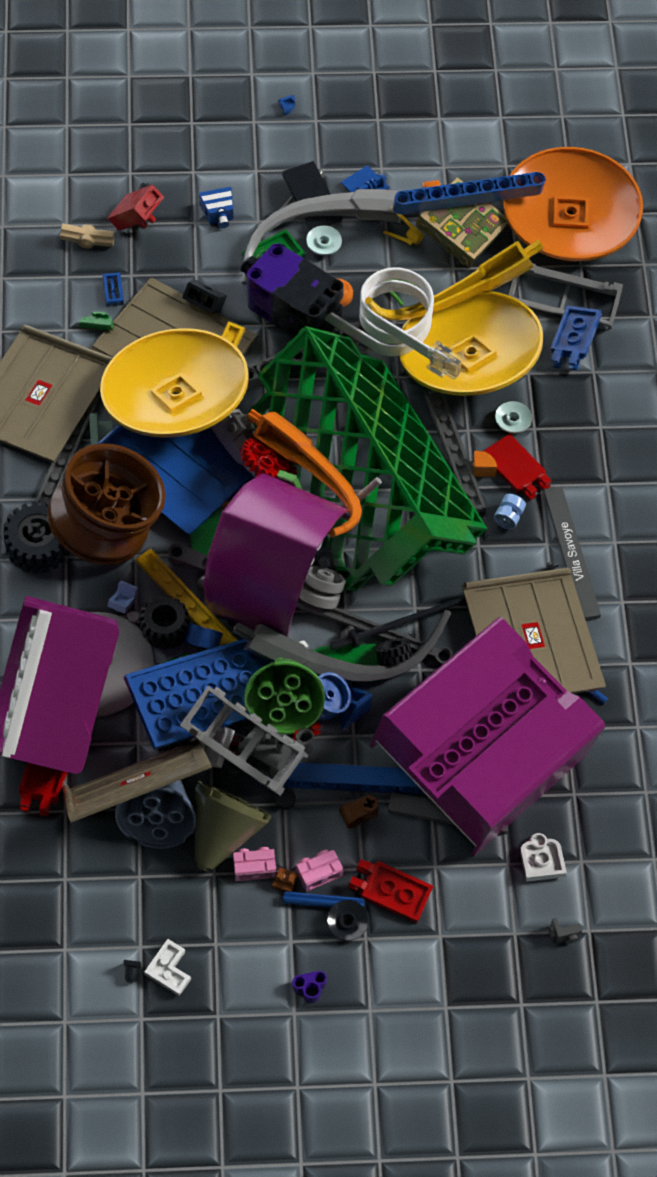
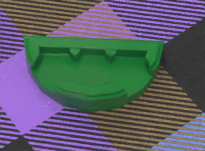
M102 311L92 312L91 315L82 317L78 322L79 326L84 328L110 331L114 329L112 318Z

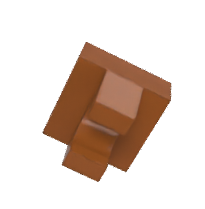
M279 867L272 888L282 892H293L299 874Z

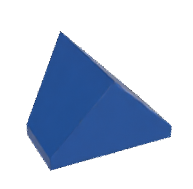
M354 687L349 688L351 691V701L349 707L340 713L341 731L371 709V693Z

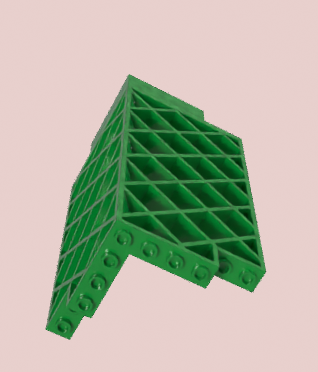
M307 326L302 328L296 337L289 341L287 346L276 354L275 358L258 374L267 393L262 395L261 399L246 414L250 413L251 409H254L263 416L270 409V412H276L284 417L286 398L297 399L293 425L305 435L307 433L318 434L316 449L328 460L332 436L344 437L340 465L333 464V466L339 469V472L351 486L354 471L366 473L364 488L376 477L380 478V474L392 476L389 505L376 503L378 487L360 501L362 513L357 535L344 533L329 539L328 532L323 540L321 548L331 546L335 564L334 571L345 578L344 589L357 592L374 575H376L381 585L393 586L431 550L465 555L477 544L476 539L487 530V527L384 361L360 354L350 337ZM304 347L303 360L291 361ZM291 366L301 367L298 394L287 393ZM316 368L327 369L323 396L312 395ZM311 400L322 401L319 429L308 428ZM337 403L348 404L345 432L333 431ZM358 438L370 440L367 468L354 467ZM296 463L294 465L297 467L296 476L300 482L302 466ZM312 474L311 494L330 502L342 501L337 494L335 498L324 497L326 484ZM375 508L388 509L384 538L371 537ZM402 511L414 512L416 515L400 529ZM340 517L331 529L342 525L347 520ZM344 537L356 539L352 568L346 567L341 559ZM371 541L383 542L384 545L368 559Z

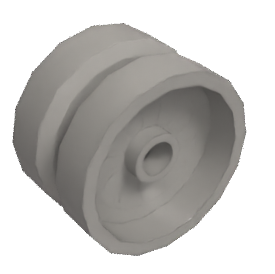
M311 566L299 597L313 606L334 609L338 606L340 600L339 593L344 589L345 578L328 568L322 569L319 566Z

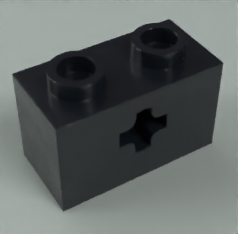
M198 280L189 281L182 296L183 299L212 314L221 312L227 295Z

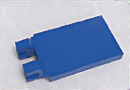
M566 306L551 346L553 354L551 361L554 362V368L561 367L564 356L570 357L568 362L571 365L570 370H578L580 359L586 358L602 316L601 310Z

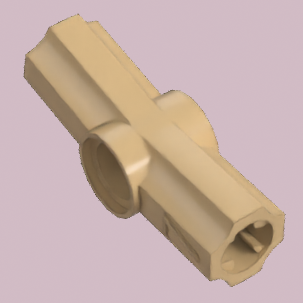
M62 223L59 239L77 242L79 246L87 249L92 248L94 245L113 247L115 234L114 231L96 230L91 225L78 227Z

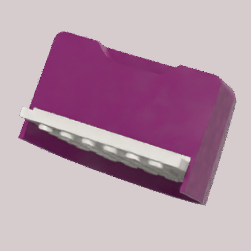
M25 596L0 688V756L73 774H78L83 770L109 666L112 663L119 637V625L116 620Z

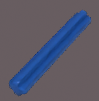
M287 891L283 895V903L332 908L340 901L353 900L364 907L363 898Z

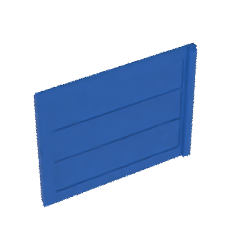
M118 425L97 443L114 444L128 448L152 464L159 473L166 492L165 505L161 514L187 535L194 533L226 501L235 495L243 485L254 477L243 465L238 464L233 459L211 427L184 436L151 437L132 432Z

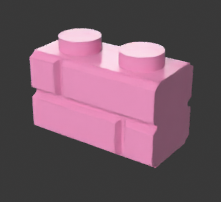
M260 847L256 851L239 849L237 852H233L235 881L276 877L274 849Z
M323 850L314 858L309 859V857L301 859L296 865V873L299 874L298 877L306 892L343 877L344 870L334 850Z

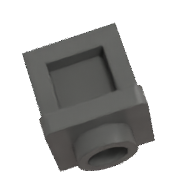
M553 918L548 927L551 938L555 939L556 944L564 942L567 944L574 943L580 939L582 933L580 924L560 928L557 918Z

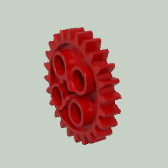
M255 437L245 440L239 450V455L242 456L241 460L245 462L244 466L250 467L249 471H254L255 476L267 474L278 479L277 474L279 470L293 475L297 474V467L294 466L295 462L287 460Z

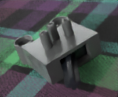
M257 726L238 745V756L256 733ZM308 729L299 730L296 733V740H292L294 743L297 741L305 747L304 751L307 754L313 751V732ZM278 732L276 733V734H278V735L281 736V737H283L284 735H286V734H279ZM266 734L247 759V763L273 779L291 754V749L271 735ZM227 764L229 774L233 775L242 772L234 764Z

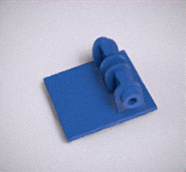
M368 165L341 181V184L349 192H355L358 189L387 190L390 188L385 183L386 176L384 174L377 175Z

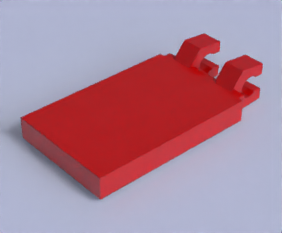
M508 434L483 451L495 459L497 464L496 472L516 493L522 491L530 501L536 497L535 493L537 492V489L532 485L533 482L536 481L543 490L550 488L551 479L546 475V470L511 434Z
M27 763L19 787V794L22 797L20 811L28 813L32 799L41 801L39 807L40 816L48 817L51 804H55L59 800L68 772Z
M360 859L356 871L368 876L365 881L352 876L348 888L355 892H360L359 895L364 900L418 923L433 885L380 861L372 864Z

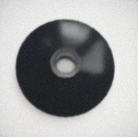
M343 900L336 903L330 909L327 918L331 933L344 941H352L361 937L367 930L369 922L365 908L353 900ZM350 919L352 923L345 925L344 920Z

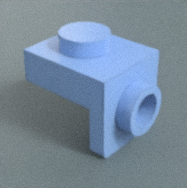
M120 581L116 593L108 601V607L125 614L135 602L137 587Z

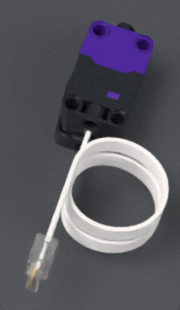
M275 243L259 259L250 256L242 263L240 270L247 277L248 308L263 319L284 330L293 338L305 326L330 333L337 327L382 355L400 356L415 350L430 359V364L426 368L441 378L445 374L455 380L460 374L461 360L452 355V349L439 341H436L432 347L423 343L432 324L434 295L429 283L419 274L404 268H386L372 274L365 281L360 295L359 318L362 327L368 333L366 334L342 319L343 307L339 302L343 298V282L287 249L282 244ZM399 279V280H404V281H397V280L385 281V280ZM387 292L405 293L421 302L427 313L418 324L403 331L373 312L365 303V299L367 297L373 299Z

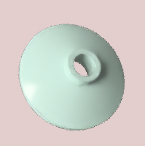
M330 226L313 228L308 233L306 240L309 249L319 255L333 254L339 250L342 244L340 233Z
M510 401L498 407L495 420L502 430L509 433H520L531 425L532 414L526 405Z

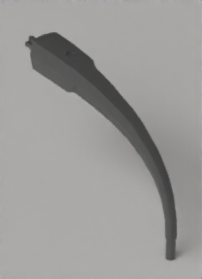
M448 610L443 611L437 626H435L428 640L409 660L387 666L360 665L325 656L307 649L304 644L288 638L263 624L256 625L254 630L237 622L233 633L247 640L244 650L271 663L277 658L292 659L306 666L318 676L322 673L332 672L341 676L345 681L370 682L393 678L410 671L423 661L440 638L451 612Z

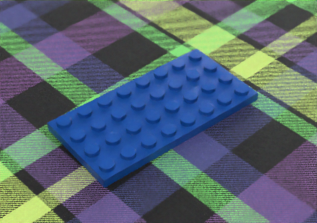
M242 639L126 674L123 678L152 748L155 750L195 737L183 729L180 724L207 686H210L212 689L218 687L226 693L224 697L235 705L238 702L245 707L244 696L249 679L256 671L271 662L244 650L247 640ZM210 693L190 723L202 732L207 731L223 708V702ZM232 711L220 728L243 722L247 719L239 713Z

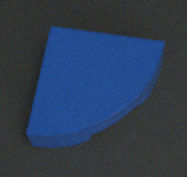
M294 95L278 100V104L285 116L290 114L295 107Z

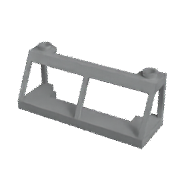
M533 264L534 267L524 274L566 284L560 308H555L514 297L519 276L512 280L508 296L514 297L531 309L559 316L564 314L565 310L563 308L570 286L615 296L610 321L600 319L597 328L602 330L612 329L623 284L614 282V285L608 286L609 282L602 283L538 267L536 264Z

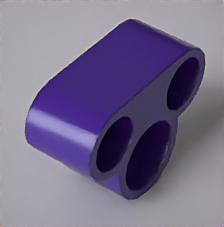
M323 971L297 975L292 980V990L297 994H302L306 1002L315 1003L320 999L321 989L326 987L327 975ZM317 979H322L323 982H322V983H318V982H316V980H317ZM301 983L303 986L297 987L296 984ZM308 989H315L317 995L308 996L306 991Z

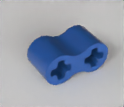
M189 624L183 643L209 650L220 646L223 633Z

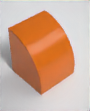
M474 451V476L495 477L497 470L495 459L486 452Z

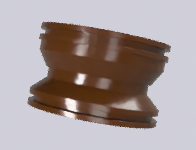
M94 444L84 447L70 459L64 471L62 483L56 488L50 499L47 509L50 529L58 542L80 559L102 565L123 563L133 558L146 541L149 528L156 522L164 508L166 499L165 487L159 473L152 464L128 448L114 444Z

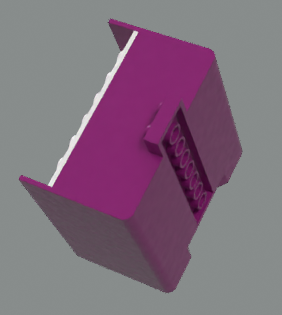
M498 617L382 716L369 746L372 749L379 744L475 845L471 853L475 856L498 836L504 828L509 826L585 758L606 726L603 720L579 696L568 692L533 657L526 641L503 618Z

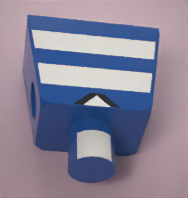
M226 187L199 192V205L210 224L218 223L220 228L228 227L229 221L234 219L232 188Z

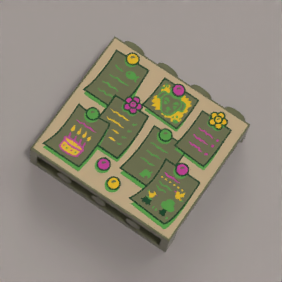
M456 177L450 184L461 183L464 181H462L459 177ZM490 202L423 211L416 222L421 231L426 232L435 242L442 245L448 253L453 254L462 264L471 268L473 262L496 237L509 226L505 215Z

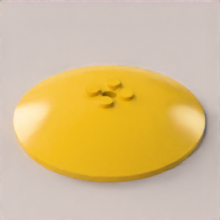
M484 291L467 300L432 313L431 328L423 343L453 361V364L457 365L455 376L415 350L400 355L399 359L407 374L428 389L450 395H479L509 386L529 372L541 354L543 331L539 319L527 305L506 294ZM424 316L407 319L402 330L406 331L414 327Z
M169 329L141 337L119 351L109 362L103 373L100 392L106 411L114 421L124 428L151 437H178L205 430L231 414L246 393L249 374L247 363L240 350L224 337L199 329Z

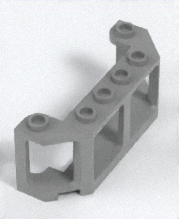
M207 686L180 726L216 753L281 796L285 790L283 785L300 760L303 757L307 759L309 756L304 751L305 747L297 741L294 743L286 735L281 737L276 734L278 732L276 728L270 724L265 726L260 723L262 721L260 717L254 713L251 716L245 712L246 708L238 702L235 705L224 697L226 693L218 687L212 689L210 686ZM211 693L221 700L224 706L207 731L202 732L191 724L190 721ZM232 711L239 713L258 727L256 733L239 756H236L213 739ZM266 734L271 735L291 749V754L273 779L265 776L247 763V759Z

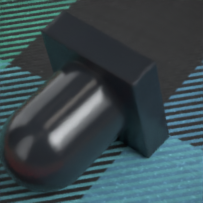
M124 960L123 965L126 967L125 981L134 983L137 979L138 969H141L142 964L140 961Z

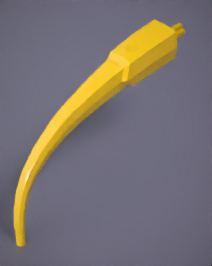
M539 239L524 249L519 241L515 242L481 264L469 276L434 295L433 313L467 300L484 291H492L533 268L534 266L529 258L544 249ZM371 297L365 299V303L369 308L386 320L413 319L424 316L427 313L421 302L400 309L387 310L379 307Z

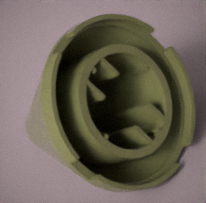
M198 781L195 787V862L198 863L197 867L204 871L213 870L266 826L272 815L235 795L207 783L203 785L201 781Z

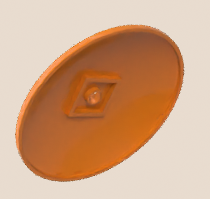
M579 147L546 149L523 160L510 174L511 176L540 172L546 177L542 193L539 195L503 200L504 214L513 232L528 246L539 239L544 247L540 253L546 256L567 261L599 259L624 247L639 228L643 214L641 191L632 175L621 164L602 153ZM567 211H573L575 214L570 215Z

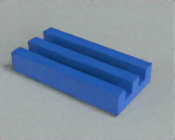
M120 272L102 274L106 307L110 306V304L117 306V303L124 305ZM114 277H117L120 298L117 299L115 293ZM107 278H110L112 299H109Z

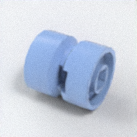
M514 494L504 495L500 507L494 515V521L502 528L514 529L526 507L525 501Z

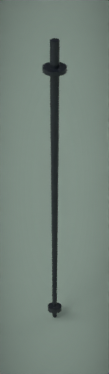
M549 562L546 563V568L534 572L554 570L559 565H553ZM465 596L357 634L354 629L348 630V637L329 643L330 649L335 650L349 644L353 648H358L360 640L465 602Z

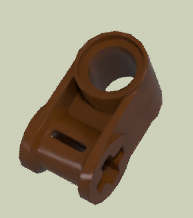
M366 795L353 802H348L339 808L347 828L357 827L361 823L374 819L377 816L378 800L376 797Z

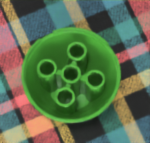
M277 658L274 662L260 668L252 675L245 689L244 701L249 714L254 713L262 719L260 723L265 726L268 724L272 725L278 730L279 734H292L297 730L307 729L317 721L324 709L325 691L322 682L312 670L292 659Z

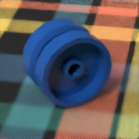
M332 672L322 673L318 676L325 691V705L317 721L324 722L344 712L349 707L351 701V691L348 684L341 676Z

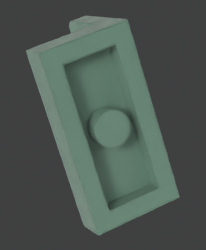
M97 413L89 414L91 445L97 444L113 430L112 421H97Z

